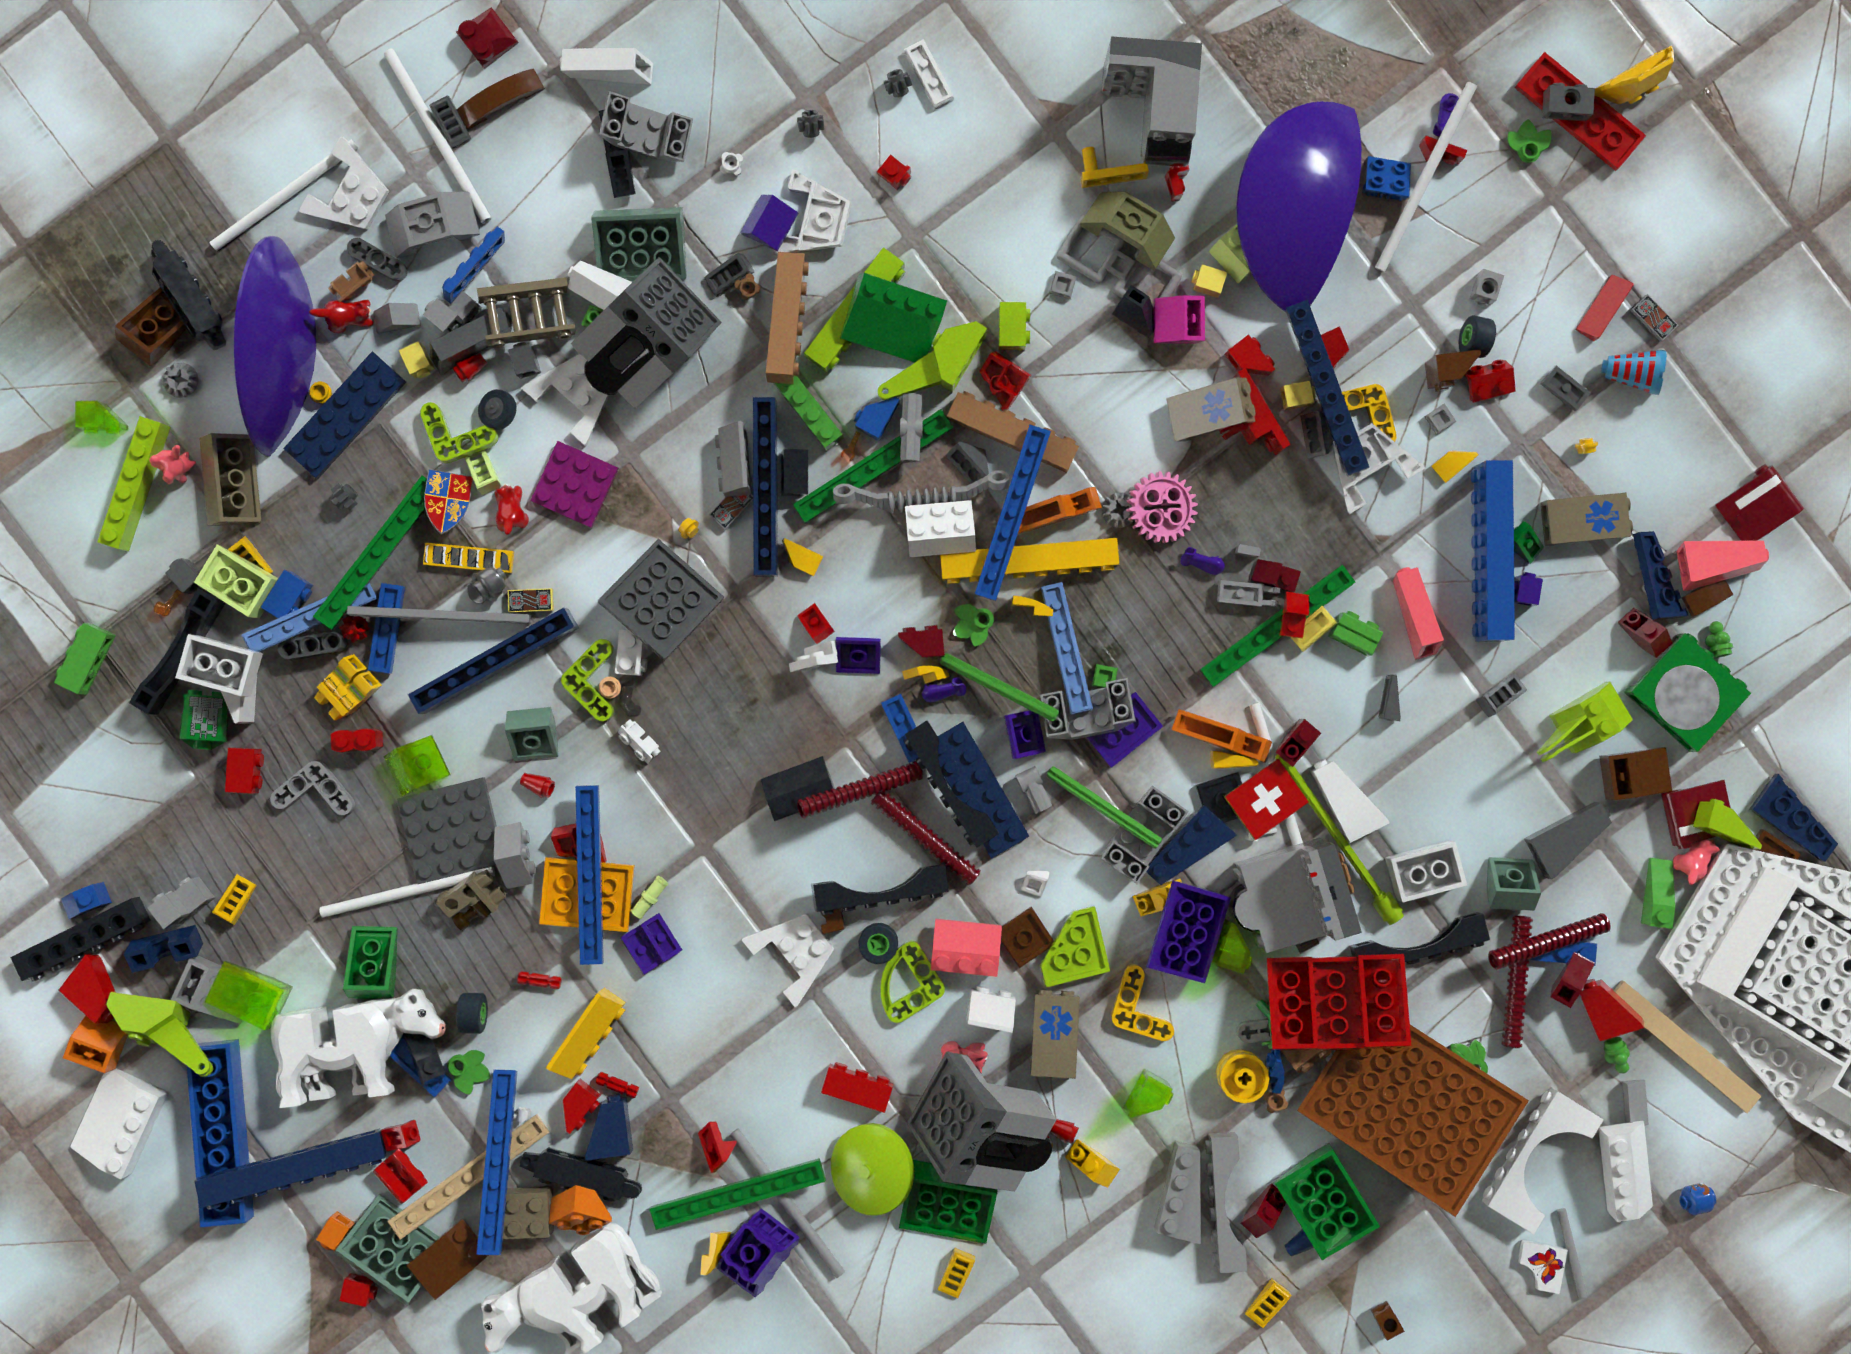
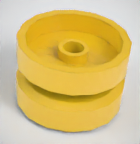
M1244 1049L1231 1050L1224 1054L1217 1064L1215 1072L1217 1083L1233 1101L1240 1103L1254 1102L1261 1098L1268 1088V1069L1251 1051Z

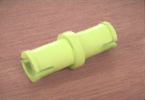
M657 876L650 887L641 893L642 897L633 909L630 910L631 913L637 918L642 919L652 904L655 905L657 903L658 896L669 885L668 882L662 877Z

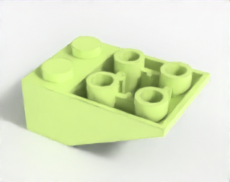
M1236 225L1216 242L1209 250V253L1239 284L1251 274V271L1241 248L1238 226Z

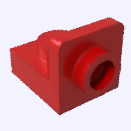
M891 154L877 170V174L897 190L901 185L904 187L912 177L910 175L911 167L908 165L904 166Z
M1182 164L1174 165L1169 168L1165 175L1171 202L1180 200L1183 192H1185L1184 182L1179 177L1188 174L1190 170L1189 165L1183 167Z
M415 1120L381 1130L386 1151L407 1148L421 1140Z

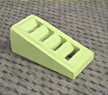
M486 450L465 457L476 488L481 495L501 487L499 478ZM482 454L483 457H480V458H478V459H476V460H474V461H471V458H474V457H476V456ZM484 462L486 463L485 465L480 466V467H478V468H476V469L474 468V467H476V466H478V465H480V464H482V463H484ZM489 471V473L478 477V475Z

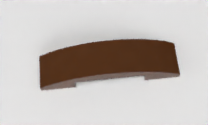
M534 68L525 70L485 88L462 104L457 111L469 130L486 121V116L523 96L527 99L545 88Z

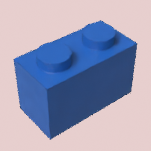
M284 570L261 608L277 618L298 610L303 601L305 602L312 594L311 588L313 585L295 573Z

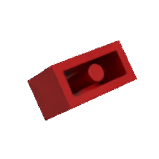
M228 748L225 792L259 793V789H261L263 784V778L260 776V770L264 764L262 749Z

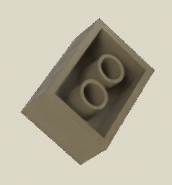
M552 1186L507 1188L503 1239L550 1237L554 1231V1225L549 1224L551 1198L553 1197ZM482 1194L480 1195V1210H481Z

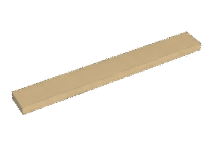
M1621 980L1613 990L1643 1018L1644 1028L1745 1113H1748L1762 1097L1625 981Z
M538 1114L512 1131L510 1160L550 1132ZM486 1151L387 1221L400 1240L483 1181Z

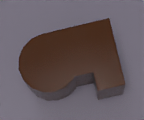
M841 908L834 909L833 914L822 915L826 919V924L821 925L822 934L845 929Z
M1387 1301L1371 1309L1387 1341L1405 1332Z

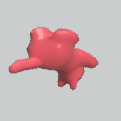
M175 445L172 450H162L149 458L150 464L163 472L162 479L168 484H172L174 479L181 483L186 482L187 477L184 473L188 472L196 464V461L189 460L188 452L180 455L179 445Z
M1713 839L1691 843L1692 847H1690L1686 854H1678L1674 857V869L1684 872L1688 876L1690 885H1694V883L1705 877L1708 870L1707 865L1712 857L1720 851Z
M949 1041L941 1047L942 1059L946 1051L968 1055L980 1073H982V1068L988 1059V1053L983 1051L985 1049L984 1043H972L966 1048H961L957 1042Z

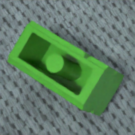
M1351 611L1340 613L1336 620L1337 624L1331 629L1328 637L1367 657L1372 656L1383 635V632L1378 630L1380 626L1371 621L1364 623L1358 620L1360 616Z

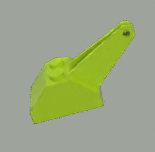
M975 321L947 328L942 334L938 333L932 343V349L934 350L878 387V396L882 400H887L937 385H941V387L953 393L986 338L987 328ZM886 389L889 392L887 394H883V390Z
M1604 682L1550 714L1549 716L1557 729L1537 751V754L1542 755L1548 752L1541 758V761L1545 762L1566 748H1569L1571 753H1578L1602 743L1621 732L1633 719L1611 682ZM1562 740L1565 741L1564 743H1562V744L1559 745L1558 747H1556V748H1554L1553 750H1551L1553 747H1555L1557 744H1559Z
M110 992L106 1005L120 1029L129 1035L128 1038L136 1040V1044L141 1046H150L151 1043L159 1044L201 1077H207L212 1073V1063L186 1028L191 1013L181 1004L173 1000Z

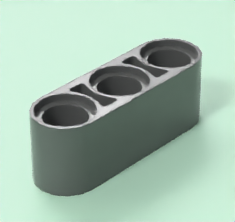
M337 632L291 638L279 644L278 653L282 658L290 660L339 653L346 649L348 640L343 637V634ZM336 636L339 643L337 647L333 648L331 640ZM315 640L317 647L312 652L309 648V644L311 641ZM293 644L295 651L292 655H289L288 647Z

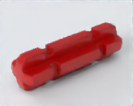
M523 971L519 972L517 978L518 984L526 985L529 983L530 986L544 988L550 986L551 989H559L562 982L561 977H550V975L537 973L529 974V972Z
M600 1072L596 1078V1084L600 1086L606 1085V1088L620 1094L625 1093L630 1098H635L639 1091L638 1086L628 1085V1082L613 1076L608 1077V1074Z

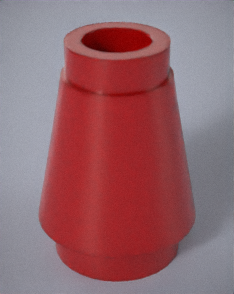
M479 353L457 362L453 370L462 383L466 380L469 382L487 365V362Z
M524 773L520 780V785L541 798H549L555 788V782L550 777Z
M1057 1119L1050 1133L1065 1144L1067 1142L1072 1144L1079 1127L1074 1126L1075 1123Z

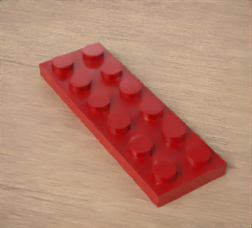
M1544 52L1514 88L1542 110L1543 93L1550 85L1564 83L1565 86H1574L1583 83ZM1594 96L1593 115L1587 121L1553 119L1615 171L1621 167L1646 137V134L1597 96ZM1565 97V102L1572 105V101Z

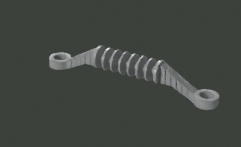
M997 470L967 486H951L950 493H947L945 487H942L941 494H938L935 487L932 494H929L928 489L925 488L923 495L916 489L914 496L911 495L910 490H907L906 497H903L900 490L896 498H894L892 491L876 494L850 484H839L833 489V498L839 504H848L856 499L890 513H894L895 506H898L901 513L905 505L967 501L988 488L996 491L1005 490L1010 486V475L1005 471Z

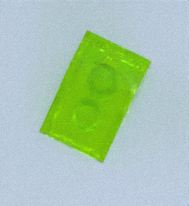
M224 961L205 1002L262 1030H268L271 1028L274 1017L281 1013L293 986L274 977Z

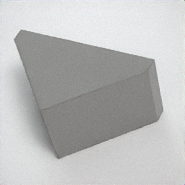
M387 303L373 311L378 334L421 326L418 305L416 303Z

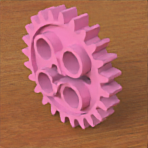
M1161 471L1156 472V476L1150 473L1148 474V479L1146 477L1140 478L1141 484H1134L1136 490L1129 492L1133 498L1127 500V503L1131 504L1132 507L1126 509V511L1132 512L1133 516L1129 517L1128 520H1135L1136 523L1132 528H1140L1138 535L1147 533L1146 540L1154 536V543L1159 542L1160 539L1163 543H1167L1169 539L1172 542L1176 541L1177 536L1179 538L1184 536L1183 531L1191 530L1188 524L1195 523L1191 516L1197 515L1198 512L1192 510V507L1197 506L1198 503L1192 502L1191 499L1196 494L1189 495L1188 492L1192 487H1184L1185 479L1178 482V474L1171 478L1169 471L1164 476ZM1169 490L1175 494L1174 501L1168 497ZM1148 492L1154 495L1153 502L1147 499ZM1160 504L1161 506L1180 505V508H1168L1166 510H1144V507H1155ZM1171 512L1177 516L1176 523L1170 519ZM1150 514L1156 517L1155 524L1149 521Z

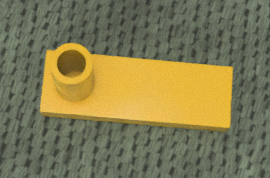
M1086 147L1082 149L1085 172H1082L1081 175L1082 188L1147 179L1149 172L1148 163L1098 170L1095 148Z

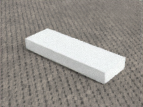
M924 39L905 48L904 52L934 109L953 100L954 96Z

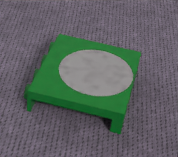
M1681 633L1675 636L1677 640L1635 685L1629 686L1624 693L1686 750L1698 752L1750 696L1751 692L1746 689L1747 685L1742 680L1735 679L1730 674L1731 671L1727 666L1722 663L1719 664L1713 659L1714 655L1709 650L1702 649L1697 644L1698 640L1693 635Z

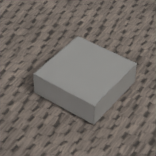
M1055 271L1049 294L1071 299L1077 276Z
M1445 403L1424 416L1436 435L1457 422Z
M1239 544L1235 548L1234 555L1258 558L1261 549L1259 547Z

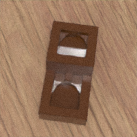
M1726 580L1699 587L1683 596L1682 600L1691 617H1694L1733 596V593Z

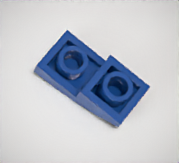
M1272 1050L1266 1057V1066L1269 1067V1083H1271L1272 1093L1281 1094L1285 1078L1281 1050Z

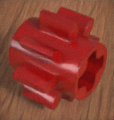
M348 615L342 620L344 624L340 626L344 638L354 643L358 639L363 640L367 637L365 632L370 627H368L365 618L360 616L350 617Z

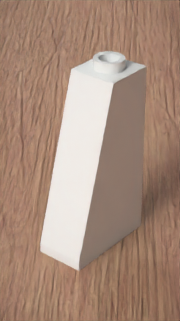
M636 48L562 49V57L559 62L560 71L570 78L651 85L653 63Z
M579 261L574 267L572 266L567 275V279H570L568 284L570 290L603 310L632 283L583 261Z
M1324 759L1314 764L1315 768L1310 770V773L1340 832L1348 843L1390 823L1385 815L1334 761L1327 762Z

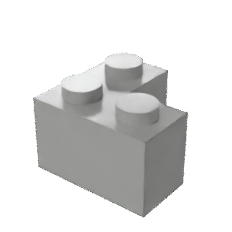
M462 291L451 304L446 300L442 302L438 298L435 301L429 302L425 307L423 315L442 332L447 334L469 323L482 307Z
M521 822L495 827L494 862L507 889L533 884V874H536L535 863L530 861V853L527 847V843H530L529 832L524 830Z
M187 877L178 884L179 888L176 891H169L166 894L162 892L152 899L153 904L147 909L163 929L181 925L215 898L200 877Z

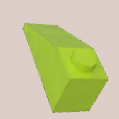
M1710 799V802L1699 803L1693 827L1743 848L1761 849L1762 844L1736 812L1724 806L1723 801Z

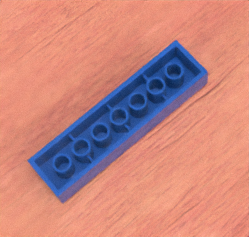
M1486 460L1474 466V469L1471 471V482L1474 483V491L1471 494V503L1474 505V513L1471 516V525L1474 527L1471 546L1475 549V557L1472 558L1471 564L1472 570L1475 571V580L1472 581V592L1475 593V602L1472 603V613L1475 615L1472 635L1475 637V642H1504L1515 640L1513 460Z
M239 1039L198 1043L213 1065V1071L209 1076L201 1077L187 1066L196 1178L250 1163ZM252 1195L244 1196L245 1199L237 1203H231V1201L222 1202V1206L210 1210L207 1207L200 1208L198 1200L200 1227L246 1223L254 1217Z

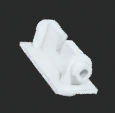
M630 719L624 726L620 727L618 731L620 734L619 738L624 744L630 745L635 750V755L641 761L645 760L649 764L653 756L655 757L661 752L658 749L659 745L649 735L644 740L640 738L645 734V731L636 721L633 722Z

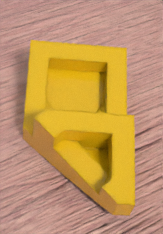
M1457 450L1448 451L1431 467L1446 483L1479 454L1477 452Z
M783 538L782 543L785 545L789 563L793 567L814 576L823 556Z
M1013 595L1012 606L1034 607L1033 616H1053V609L1039 601Z
M918 666L902 671L904 680L923 675L925 684L950 677L948 670L937 666Z
M720 1231L710 1233L709 1254H704L701 1257L700 1275H708L718 1265V1262L723 1257L721 1253L730 1243L731 1232Z

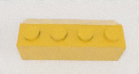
M605 987L601 989L546 1066V1069L569 1079H573L576 1074L581 1076L588 1066L585 1064L589 1056L593 1058L599 1050L598 1042L601 1038L606 1039L613 1029L610 1025L614 1019L618 1021L624 1014L625 1009H623V1006L626 1002Z

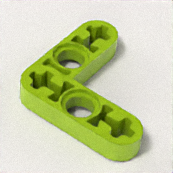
M428 402L421 407L420 415L434 453L443 463L455 462L488 449L498 442L497 432L487 426H481L452 438L440 407L432 402ZM430 409L436 411L433 415L437 422L433 423V420L429 417ZM443 428L444 435L441 438H434L433 432L435 429ZM486 432L492 434L489 436V441L484 439ZM474 436L480 439L478 440L480 445L477 444V441L475 440ZM464 440H472L470 449L463 450L461 448V443ZM445 448L450 451L448 452V457L441 455L444 453L443 449Z
M606 639L595 641L561 678L563 687L599 721L611 719L614 709L587 680L613 654V645ZM599 644H607L608 646L606 650L608 652L607 654L601 653L598 656V658L601 659L599 662L595 657L590 655L591 652H593L594 654H597L599 652ZM586 658H590L594 664L590 671H585L582 668V661ZM576 675V683L578 685L585 684V686L578 690L577 694L574 691L578 688L573 684H567L569 682L568 676L573 677ZM587 689L591 690L594 695L590 702H585L582 699V693ZM598 698L601 700L598 702L601 707H608L606 711L608 713L607 716H599L600 710L596 706L593 709L590 708L591 705L596 703Z

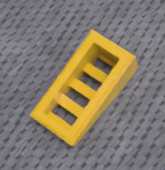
M246 536L227 549L242 558L250 553L252 557L247 561L252 563L256 560L258 567H262L270 574L273 572ZM244 546L246 550L239 555L236 551Z
M1210 751L1212 769L1258 765V760L1220 751Z
M236 874L212 913L235 925L257 885ZM238 883L248 888L246 892L237 887ZM235 891L243 896L239 899L232 894ZM230 899L238 903L236 907L228 903ZM225 907L233 911L231 915L224 912Z
M954 1248L938 1290L959 1298L974 1265L975 1256ZM956 1259L967 1263L966 1267L956 1263ZM955 1267L964 1272L963 1274H960L956 1271H953L952 1268ZM949 1275L960 1278V1282L948 1278ZM948 1282L952 1285L957 1286V1289L953 1290L949 1287H946L945 1283Z
M1271 1278L1247 1309L1245 1315L1264 1328L1292 1295L1287 1289ZM1276 1291L1280 1294L1279 1298L1274 1296L1272 1292ZM1267 1297H1269V1298H1271L1275 1303L1272 1305L1271 1303H1269V1302H1268L1267 1300H1265V1299H1266ZM1262 1303L1270 1309L1268 1312L1260 1307ZM1256 1309L1264 1315L1263 1319L1254 1313Z

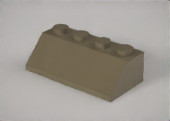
M210 433L200 437L207 525L229 526L262 522L255 447L249 435Z

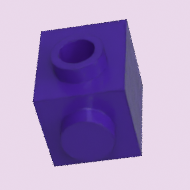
M1523 572L1522 575L1514 577V604L1526 606L1539 605L1543 579L1536 578V574Z

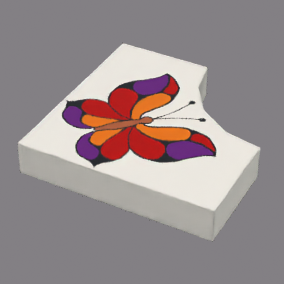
M1521 1240L1518 1262L1527 1266L1532 1271L1535 1278V1288L1540 1291L1560 1294L1568 1250L1562 1247Z

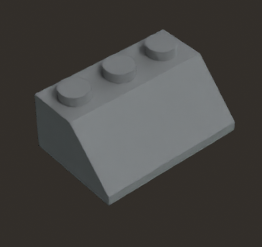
M737 421L718 428L719 435H715L716 448H720V457H717V468L722 471V478H718L719 491H723L725 497L752 495L747 430L743 421Z

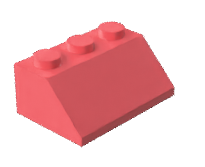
M935 919L931 970L997 977L1002 925Z

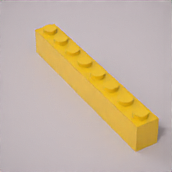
M1117 538L1014 546L1004 576L1013 575V579L1026 578V574L1035 573V577L1048 576V572L1057 571V575L1070 574V570L1079 569V573L1092 572V568H1101V571H1112L1114 566L1119 565ZM989 549L940 555L942 581L947 580V584L960 583V579H969V582H979Z

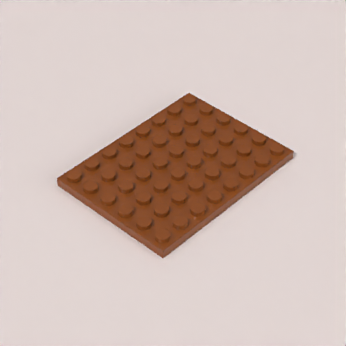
M1410 1025L1412 1046L1336 1050L1297 1111L1456 1217L1529 1100L1412 1025Z

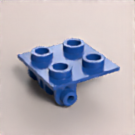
M1368 156L1366 184L1363 185L1362 193H1366V196L1376 197L1379 193V198L1386 194L1385 199L1390 197V199L1398 201L1406 200L1410 194L1411 163Z

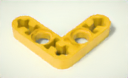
M1372 384L1342 392L1349 412L1366 408L1370 424L1372 423L1376 427L1388 424V427L1384 428L1385 434H1390L1391 439L1394 442L1396 441V431L1385 389L1381 385ZM1372 389L1375 392H1379L1380 396L1377 397V400L1374 397L1365 399L1366 404H1364V396L1372 393ZM1350 394L1358 396V405L1352 406L1348 403L1347 398ZM1377 410H1382L1385 413L1386 418L1383 422L1375 419L1374 414Z
M1136 964L1129 965L1124 971L1111 1013L1112 1022L1115 1026L1160 1041L1170 1040L1174 1035V1027L1169 1021L1135 1011L1145 973L1140 966ZM1134 969H1137V973L1140 974V977L1135 978L1133 983L1138 985L1137 989L1125 985V982L1130 984L1131 976L1128 974L1133 972ZM1125 990L1133 991L1134 998L1131 1002L1122 1000V993ZM1121 1012H1124V1015L1131 1019L1132 1014H1134L1132 1027H1129L1130 1022L1126 1020L1118 1023V1019L1115 1017L1116 1014L1120 1015ZM1140 1018H1146L1149 1022L1145 1030H1140L1136 1026ZM1153 1021H1157L1155 1023L1156 1027L1163 1028L1164 1025H1167L1169 1033L1161 1036L1160 1031L1153 1029V1034L1150 1033L1153 1028Z

